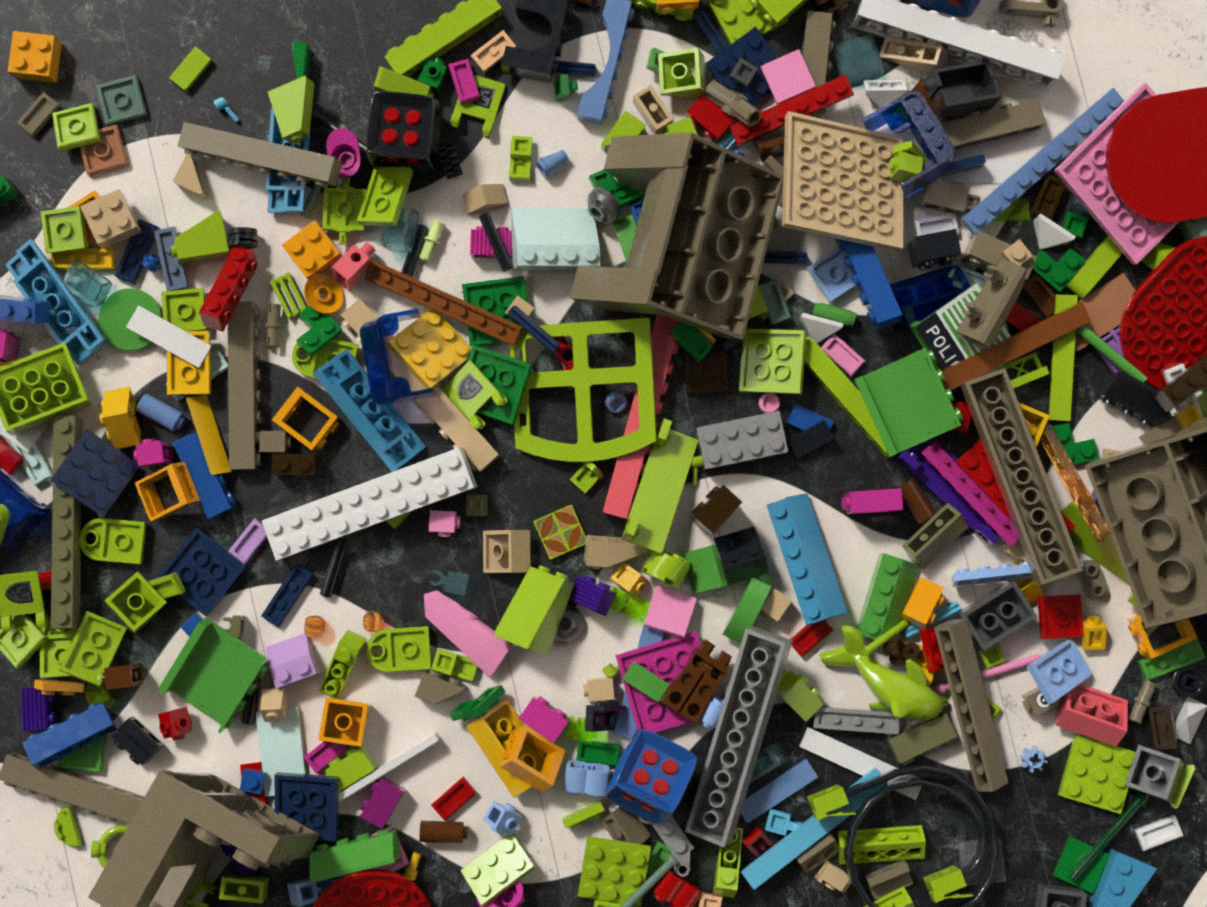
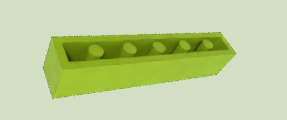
M497 0L462 1L452 12L442 14L434 24L424 26L416 36L411 35L406 38L404 44L398 48L396 46L391 48L387 55L384 56L392 71L410 77L425 66L427 59L433 60V58L440 57L503 15L502 8Z

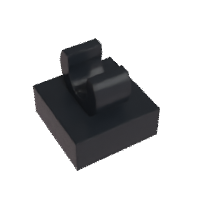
M723 337L717 340L722 349L725 351L730 350L734 356L742 353L738 344L744 340L726 339Z

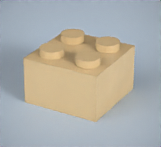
M120 189L80 206L97 244L102 249L142 232L125 195Z

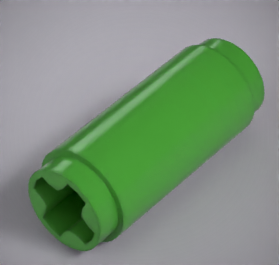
M821 302L815 303L812 313L813 316L843 323V326L853 327L856 313L851 310Z

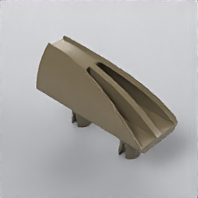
M1002 258L996 266L989 265L987 267L991 274L984 272L988 280L975 301L965 304L968 311L962 309L965 317L955 331L967 341L987 351L990 350L1013 309L1027 273L1026 268Z

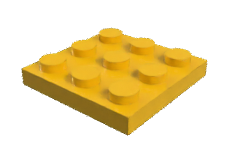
M432 309L387 343V346L428 391L468 361L472 350L439 312Z

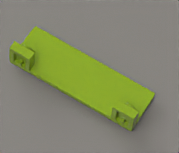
M665 418L658 427L657 441L652 445L621 538L623 541L658 554L663 552L698 444L697 439L670 429L672 421Z
M1071 501L1061 512L1076 526L1069 532L1072 543L1129 584L1108 526ZM1131 591L1128 602L1138 608Z

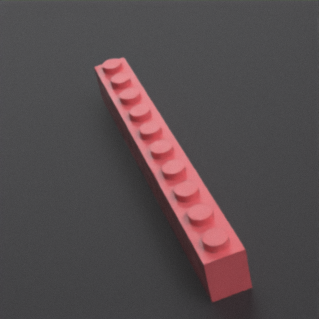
M656 315L651 334L655 414L660 415L663 403L659 402L661 394H666L668 383L665 382L666 374L671 375L674 365L673 362H670L672 354H677L679 343L675 342L676 340L669 334L679 321L664 315ZM636 388L624 436L638 430L640 427L638 388ZM652 444L617 458L603 513L627 519L633 505V495H636L640 484L637 483L638 477L643 475L646 463H643L644 455H649Z

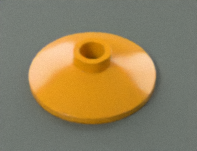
M316 274L310 277L304 286L306 302L316 312L331 314L341 307L344 297L343 290L333 277L327 274Z

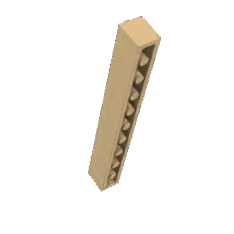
M360 298L341 314L345 319L342 321L344 326L349 331L354 329L358 334L356 339L363 347L366 345L370 347L372 351L369 354L377 362L381 360L386 365L383 369L391 378L395 376L400 381L397 385L404 393L408 391L413 396L411 401L418 409L423 407L427 411L425 417L432 424L436 422L441 427L439 430L441 435L446 440L451 438L455 443L452 447L454 449L463 447L469 459V465L474 472L477 469L482 472L500 456L437 385L428 391L387 346L388 341L394 336Z

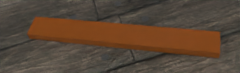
M375 260L371 261L364 277L367 281L516 347L524 329L516 323Z
M1079 302L992 345L989 351L984 349L941 370L946 380L942 382L945 390L950 389L951 391L966 381L975 379L1091 322L1084 303Z

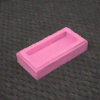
M835 333L821 347L828 357L850 377L865 362Z

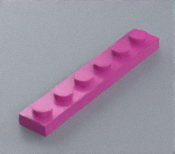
M936 441L922 452L926 460L940 472L944 479L950 482L956 492L969 502L971 508L984 518L987 525L991 526L1004 542H1007L1011 547L1018 540L1012 521Z

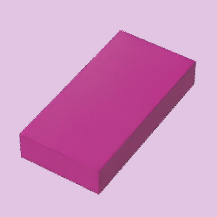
M469 59L448 64L460 105L479 100L480 95Z
M323 741L308 753L304 759L314 772L318 774L330 761L340 756L351 746Z

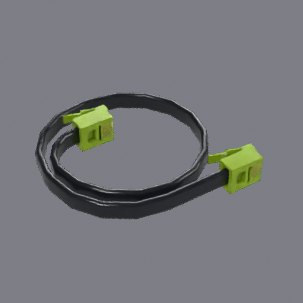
M919 764L891 770L847 789L834 785L807 796L810 807L813 809L811 811L816 820L828 816L854 815L849 822L844 855L848 878L863 903L868 907L879 906L870 900L857 879L852 853L857 828L872 804L898 789L923 786L941 790L964 807L976 826L978 837L976 853L967 866L959 869L952 865L923 877L925 885L930 891L929 895L932 901L936 903L947 898L969 897L955 907H973L979 903L995 878L1000 848L993 816L977 789L953 771ZM929 772L947 776L966 789L981 811L986 823V829L968 800L945 784L919 778L888 783L867 797L856 813L830 811L849 804L847 797L896 777ZM989 840L990 852L986 872L972 894L951 893L967 886L964 879L974 873L984 860Z

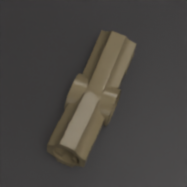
M712 80L706 87L704 95L721 106L724 112L738 118L747 126L752 127L758 124L761 119V111L747 101V97L737 91L728 89L715 80Z

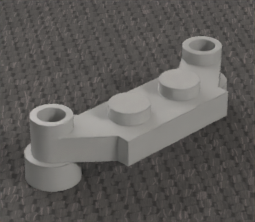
M638 816L642 823L653 825L670 852L679 862L677 866H674L675 873L682 877L687 876L691 871L690 853L694 846L672 816L665 824H658ZM685 866L686 870L679 871V868Z

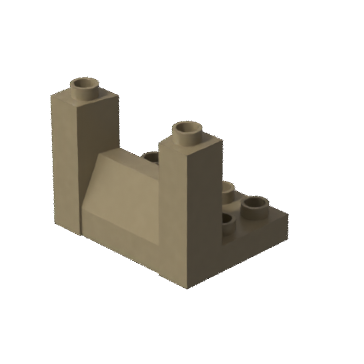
M694 133L612 137L604 169L632 190H646L626 268L578 266L570 299L600 310L664 315L726 339L743 340L783 188L784 175Z
M1207 416L1199 419L1175 435L1105 456L1085 465L1145 628L1207 613Z
M160 770L88 898L100 904V907H185L187 899L192 895L220 843L226 846L232 844L237 847L232 857L239 863L257 870L259 865L269 868L271 864L275 866H280L281 863L290 865L292 860L308 858L320 834L303 824H299V822L292 818L288 819L287 815L281 812L279 814L275 813L273 807L240 791L239 788L212 773H182Z

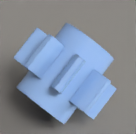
M1034 745L1032 750L1024 747V754L1019 755L1023 759L1021 767L1029 766L1028 770L1031 773L1034 772V768L1042 771V764L1047 763L1043 759L1045 751L1037 752L1038 748ZM1030 757H1037L1036 761H1029Z

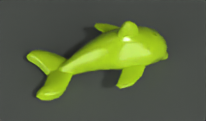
M852 626L841 627L844 636L843 646L819 654L821 661L827 665L837 667L856 666L863 680L880 701L869 703L870 709L892 712L895 718H909L915 721L926 722L936 718L942 709L949 705V701L945 697L939 696L927 686L926 675L922 668L911 659L905 660L906 675L886 668L869 656H865L862 653V649L865 647L864 637L861 631Z

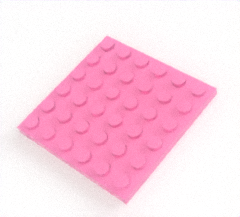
M1147 83L1141 84L1054 170L1133 265L1138 264L1179 223H1157L1135 215L1115 195L1107 175L1106 148L1107 143L1110 141L1113 127L1121 115L1131 108L1132 105L1156 95Z

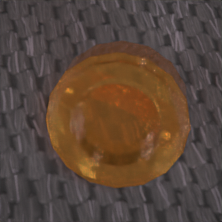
M367 611L363 617V626L367 632H376L383 630L385 621L381 613Z
M320 616L307 617L304 621V634L309 637L321 635L325 630V620Z

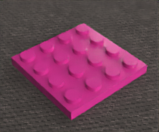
M697 631L686 633L685 638L676 636L616 654L615 657L621 677H624L634 661L671 685L691 656L694 647H699L700 641ZM622 679L637 730L644 729L656 733L692 722L665 703L655 701Z

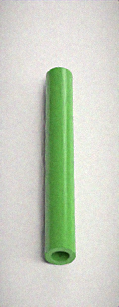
M1086 325L1076 329L1078 334L1122 371L1143 383L1146 381L1147 377Z

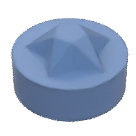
M613 391L607 395L605 405L612 413H619L625 409L627 399L621 392Z

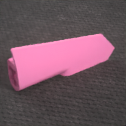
M438 590L424 594L425 617L485 674L491 677L513 646V643L493 636L495 631Z

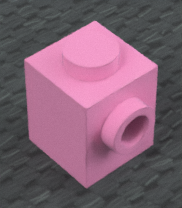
M430 510L429 532H438V536L451 537V533H456V529H460V516H457V512Z

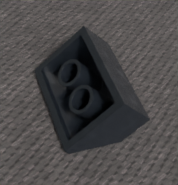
M1123 371L1109 375L1097 396L1102 399L1104 405L1111 408L1115 406L1121 410V414L1129 418L1133 416L1139 419V423L1148 428L1160 425L1170 413V411L1165 412L1153 397L1158 390Z

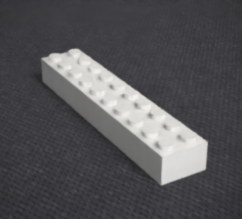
M861 0L852 28L882 38L887 37L943 45L950 55L949 59L963 64L988 59L994 74L1047 91L1059 79L1066 57L1058 50H1047L1041 48L1037 43H1025L1018 37H1006L1001 35L999 31H988L982 29L977 24H966L956 17H944L937 11H926L916 4L907 5L901 3L900 0Z
M459 447L264 519L262 524L275 560H280L476 488L477 484L463 447Z

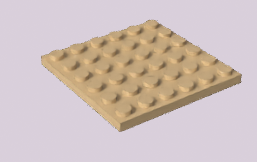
M788 111L785 115L782 227L900 252L903 249V182L890 179L888 165L891 158L895 157L893 146L902 144L903 137Z

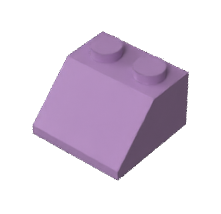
M307 633L266 647L269 669L276 688L320 673Z

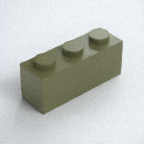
M947 503L902 547L909 558L924 570L969 526L962 514Z
M941 712L932 720L921 721L900 731L899 734L887 737L886 741L896 762L906 765L913 762L915 756L920 754L925 756L934 752L933 748L939 745L945 747L954 742L953 739L958 736L947 713Z

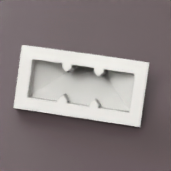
M864 80L863 82L866 95L884 112L908 93L905 80Z
M1042 214L1038 215L1033 221L1039 250L1069 244L1076 237Z
M802 313L799 319L807 334L816 343L838 332L843 327V323Z
M1190 697L1186 698L1175 722L1178 739L1188 744L1191 743L1207 709V705Z

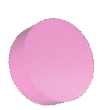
M765 393L760 397L758 405L763 413L775 412L780 406V400L774 393Z

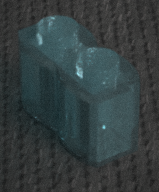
M402 207L397 225L386 226L381 236L382 247L392 251L411 252L415 243V231L419 223V212L413 208Z
M79 261L70 264L63 280L72 294L79 296L83 303L89 307L103 305L112 286L111 281L95 273L93 269Z

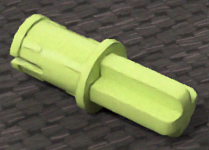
M433 220L427 237H424L426 241L419 256L421 260L431 262L437 245H440L439 239L445 227V224Z

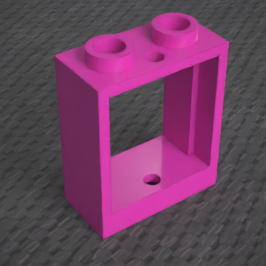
M902 488L848 492L844 494L845 498L841 499L842 510H846V514L903 510Z

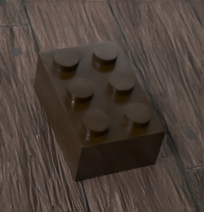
M716 485L705 496L708 500L705 503L700 502L692 511L694 515L691 519L708 535L714 534L742 503L724 485L721 487Z

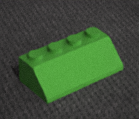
M879 553L856 628L861 631L864 637L875 640L903 620L901 619L902 613L912 595L920 569L918 565L885 553Z
M389 828L378 830L376 835L369 836V833L357 835V839L349 841L348 838L337 840L334 845L328 846V843L316 845V849L310 852V882L313 883L395 863L402 855L397 831H390Z

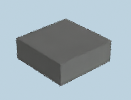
M739 58L729 77L748 87L758 68Z

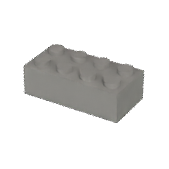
M780 411L696 428L704 470L772 457L788 452Z

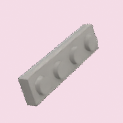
M821 707L814 714L813 728L899 734L900 718H895L892 712Z

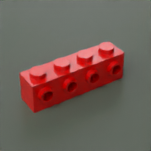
M238 246L233 247L199 311L205 327L224 332L258 267L254 251Z

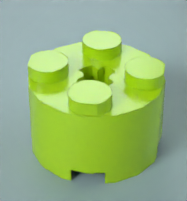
M663 548L661 554L653 551L650 552L641 571L679 590L690 569L691 563L675 553L667 552Z

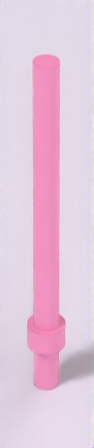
M1035 654L980 671L981 678L983 680L1028 666L1038 659L1040 655ZM942 681L934 683L932 687H929L938 695L945 694L946 691L950 690L949 683H943Z

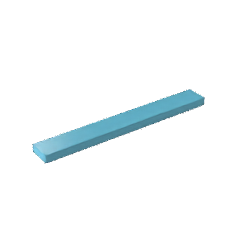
M874 767L850 787L879 776L881 773ZM884 782L847 797L849 804L830 812H855L867 797L888 783ZM812 815L740 872L755 890L850 815L828 816L820 820H816Z

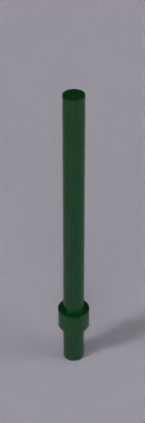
M1138 792L1133 797L1134 801L1070 873V879L1076 882L1140 807H1144L1149 801L1147 798L1150 795Z

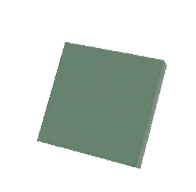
M136 75L96 85L107 126L148 116Z

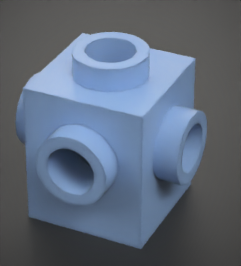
M493 801L483 820L492 826L491 829L497 834L503 835V833L513 835L522 816L516 812L517 808L506 802L503 805Z

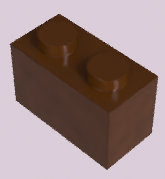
M141 663L104 668L102 682L103 685H106V690L143 684Z

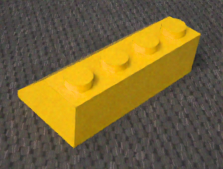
M505 699L490 709L486 715L477 718L466 727L514 798L532 786L500 767L503 761L502 754L510 742V733L524 725L509 701ZM524 741L518 759L541 772L546 758L545 755Z

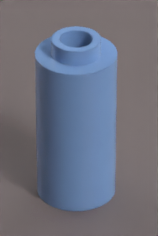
M147 393L141 398L136 408V412L173 432L177 429L180 430L186 421L184 413Z

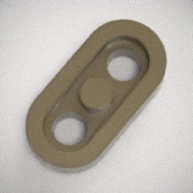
M1084 560L1083 571L1078 573L1084 592L1090 600L1101 601L1108 593L1102 569L1095 560ZM1090 566L1094 569V572L1092 574L1088 573V568ZM1097 586L1100 588L1099 594H1096L1094 591Z

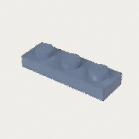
M174 226L154 231L166 290L188 289L189 285L184 263L178 264L177 258H172L170 246L174 245V238L178 236L177 228Z

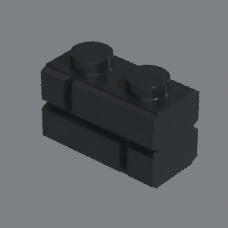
M134 716L129 717L111 736L115 740L114 744L120 750L125 749L131 754L129 758L135 764H141L142 766L147 764L164 746Z

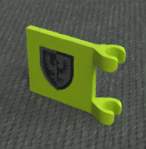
M474 75L480 99L460 105L458 98L450 119L451 126L458 128L462 114L485 120L482 132L484 136L490 137L506 84Z
M469 360L442 389L468 418L475 429H483L486 425L484 420L476 413L491 397L499 406H504L508 402L506 396L489 381L472 360Z
M38 571L0 575L2 631L9 632L13 628L11 616L36 613L37 627H46L48 618L45 612Z

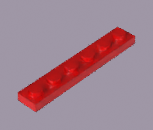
M845 74L760 112V121L752 127L740 121L731 125L730 129L739 147L784 127L785 115L788 111L809 116L854 96V92Z

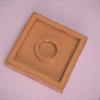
M117 124L99 129L100 142L80 147L88 176L129 166Z

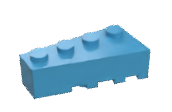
M1110 848L1108 851L1110 856L1087 907H1131L1157 870V868Z

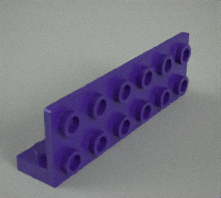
M936 437L906 449L897 455L896 459L945 505L949 503L960 512L968 526L987 544L995 543L999 538L997 536L998 533L991 526L987 525L984 518L971 508L969 502L956 492L950 482L944 479L940 472L922 454L928 446L936 441L955 462L958 460Z

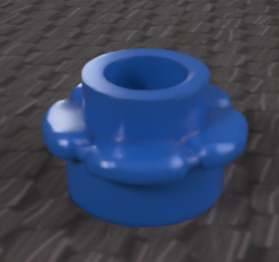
M150 253V255L145 254L143 256L144 259L141 263L148 270L156 272L158 268H162L160 258L157 255Z

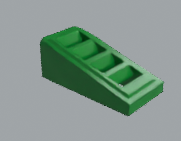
M292 42L297 79L303 76L308 78L311 49L307 43Z

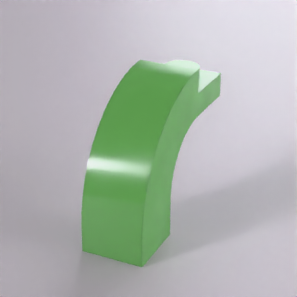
M767 573L749 579L746 589L730 616L722 635L741 644L745 629L752 627L768 596L774 579L773 575Z

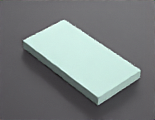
M299 706L288 707L286 721H278L276 723L264 722L261 712H255L262 771L266 772L264 781L265 797L275 796L274 775L277 772L306 774Z

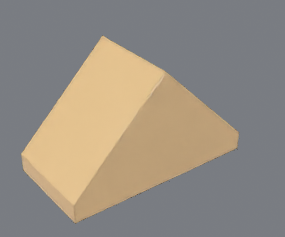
M191 154L185 156L173 182L177 186L203 199L207 198L196 160Z
M481 184L463 194L468 215L508 205L503 184Z

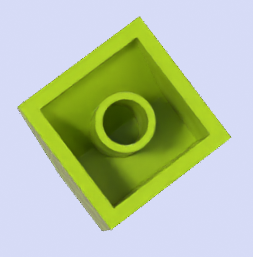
M699 48L658 54L661 95L688 99L700 97L702 93L705 94V59Z
M138 572L105 600V604L134 634L147 624L167 603Z

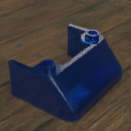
M909 91L862 119L865 129L875 131L885 124L894 133H902L910 129L929 160L923 164L920 173L900 184L906 198L935 182L955 158L956 152L953 144L924 96L919 91Z
M418 308L382 315L364 323L360 328V338L371 398L378 405H389L436 396V391L433 388L411 392L410 383L405 378H391L384 337L394 335L399 329L400 321L422 318Z

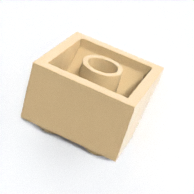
M530 530L483 531V573L528 572L531 563Z

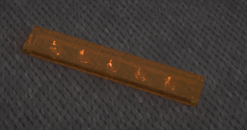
M1051 424L1046 425L1040 441L1096 541H1104L1111 530Z

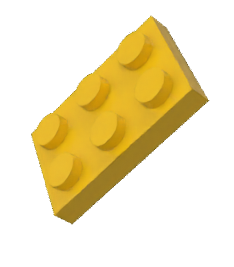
M186 331L211 345L210 331ZM211 348L199 368L167 350V395L211 394Z

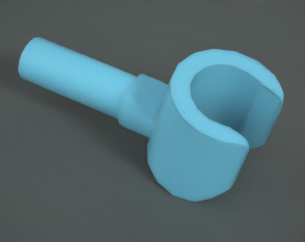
M220 97L214 100L218 111L225 109L235 122L240 120L224 98Z

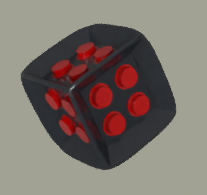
M374 92L370 102L366 134V156L370 164L374 167H410L414 171L413 173L434 172L438 159V151L435 144L440 142L441 108L438 100L413 93Z

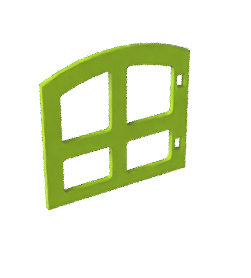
M650 318L539 325L551 337L570 336L572 338L574 367L572 370L530 372L514 424L515 446L517 449L552 460L588 462L623 456L657 441ZM523 329L516 347L510 345V357L516 358V348H522L523 361L527 362L526 341L534 337L525 329ZM634 333L636 364L634 366L590 368L588 352L589 335ZM636 383L638 388L639 429L616 439L595 443L593 440L591 386L597 384ZM573 386L575 388L578 442L576 444L551 441L532 435L529 401L530 389ZM519 413H526L527 426L520 427Z

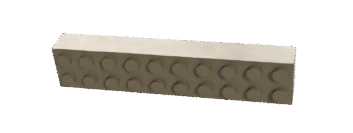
M1004 368L964 382L961 385V389L1036 586L1083 571L1006 369Z

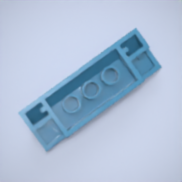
M271 108L269 142L309 151L310 133L309 136L304 137L298 143H290L283 139L274 110ZM271 171V174H266L265 190L269 192L267 212L270 214H291L292 216L304 212L306 183L297 181L296 177L290 176L289 179L277 176V172Z
M29 239L15 251L17 255L5 265L14 276L13 282L24 298L50 301V322L43 324L58 345L64 342L67 344L76 364H83L94 353L101 351L106 339L35 241Z
M348 349L335 356L331 361L313 373L315 378L391 472L399 469L426 447Z
M808 493L788 496L785 499L767 504L806 626L848 614Z

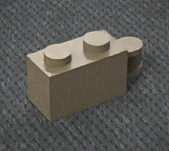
M932 177L928 178L925 182L920 206L950 214L956 213V215L960 216L964 211L969 212L980 203L981 197L968 194L969 187H965L964 183L956 181L949 183L944 182L943 178ZM967 200L971 201L970 206L966 205Z

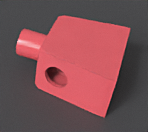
M368 242L360 249L353 245L332 266L333 278L350 292L367 272L371 263L370 256L376 251L375 248Z

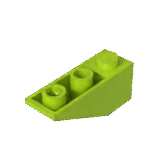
M350 630L346 631L338 643L319 691L339 699L367 638Z
M736 828L732 843L726 847L719 846L713 895L729 898L735 897L738 888L743 828Z

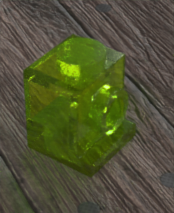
M569 716L566 738L591 742L592 737L596 738L597 732L585 731V718L578 717L576 721L573 720L574 716Z

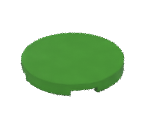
M127 288L116 291L105 300L99 312L98 322L100 331L107 342L125 351L142 350L153 343L126 327L138 305L162 318L161 308L151 295L139 289Z

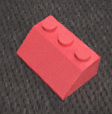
M1079 684L1060 698L1056 711V726L1116 747L1127 733L1128 700Z

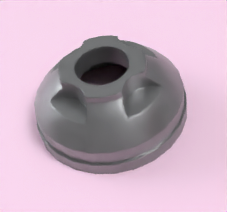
M598 187L589 193L587 199L588 212L597 221L612 223L621 216V207L617 199L609 191Z
M567 604L562 618H569L572 623L571 627L568 630H562L558 627L554 638L556 641L563 643L576 640L584 629L582 613L576 607Z

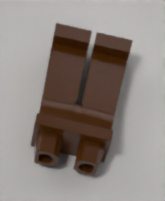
M704 640L698 648L694 647L691 656L660 699L661 702L697 724L724 675L730 670L728 665L732 658L723 650H721L716 660L709 656L715 645L708 640Z

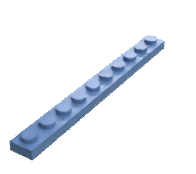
M1114 88L1106 92L960 220L971 234L975 235L978 231H981L1089 137L1124 102Z

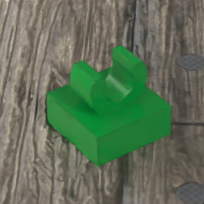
M560 74L554 80L556 101H564L570 94L574 93V90H578L577 81H569L568 74Z

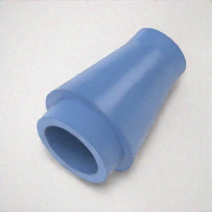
M560 150L540 158V161L536 164L540 173L546 177L555 173L569 159L565 151Z

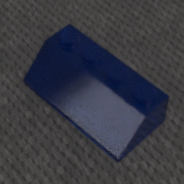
M958 263L889 284L902 313L901 321L891 325L893 331L907 328L915 321L921 322L971 287ZM955 269L953 277H949L950 271ZM953 281L960 283L961 288L954 286Z

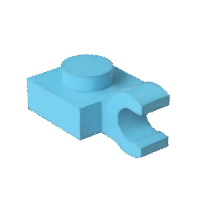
M770 808L765 830L786 836L787 830L793 831L802 823L790 820V813Z

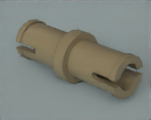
M267 304L268 316L267 322H265V327H267L266 346H280L279 333L280 328H282V323H280L281 304Z
M1147 680L1143 681L1138 696L1133 700L1135 704L1128 717L1129 720L1138 724L1142 723L1147 707L1150 708L1151 706L1150 700L1157 687L1156 684Z

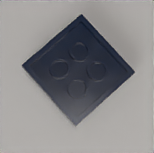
M754 27L706 62L705 65L717 82L730 90L741 93L754 106L771 93L761 71V66L778 58L757 27ZM739 58L758 68L748 87L729 77Z
M86 429L48 481L103 518L140 466L89 429Z
M197 527L157 578L177 572L186 590L179 596L203 615L208 616L247 566Z
M277 772L274 775L275 813L279 814L281 812L287 815L288 819L292 818L299 822V824H303L319 833L320 836L317 840L337 841L339 839L338 776Z

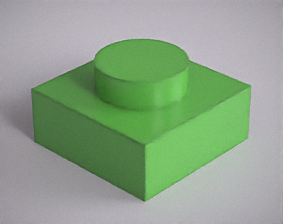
M655 47L652 48L649 52L646 69L659 74L658 54L666 52Z

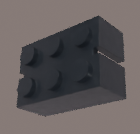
M988 59L932 69L923 82L929 99L933 98L931 104L937 119L992 109L1002 97L997 81L992 80L994 73Z

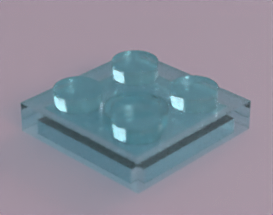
M872 33L833 45L832 50L841 76L846 74L850 84L885 73Z

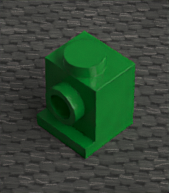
M433 58V60L427 59L418 81L429 85L433 92L439 94L448 73L447 66H444L445 62L438 58ZM432 69L437 71L435 75L429 74Z

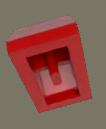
M758 825L742 838L745 846L757 858L775 845Z

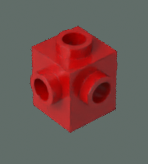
M187 707L158 714L159 729L163 734V739L172 737V740L176 741L186 738V733L193 732L192 720Z

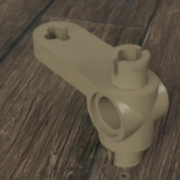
M1004 0L999 2L998 12L1004 15L1043 18L1042 26L1047 27V24H1049V28L1056 26V18L1061 16L1064 0H1041L1040 3ZM1047 2L1053 3L1055 9L1049 8Z

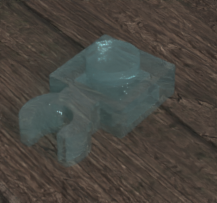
M433 570L434 574L440 576V580L438 582L431 581V585L440 586L443 584L445 585L444 591L465 596L470 575L449 570L448 575L445 576L442 571Z

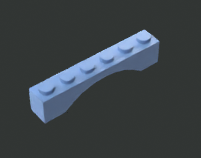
M606 0L603 11V23L610 41L609 59L600 78L590 89L582 94L577 113L578 120L602 125L603 119L607 120L609 107H606L608 99L612 100L615 89L611 87L612 82L617 80L620 69L616 67L618 60L622 61L625 48H621L623 40L627 41L630 30L626 28L627 23L632 21L635 10L631 8L632 1Z

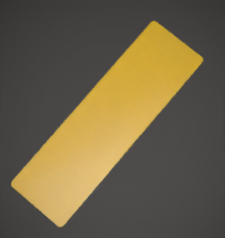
M206 395L187 397L186 400L210 474L231 472L208 397Z

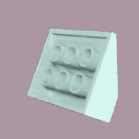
M511 207L513 270H577L578 266H600V246L595 218L589 214L588 208Z

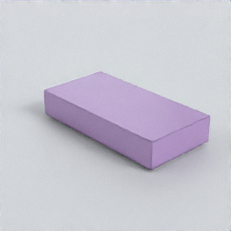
M254 518L228 552L243 564H247L267 539L263 524Z

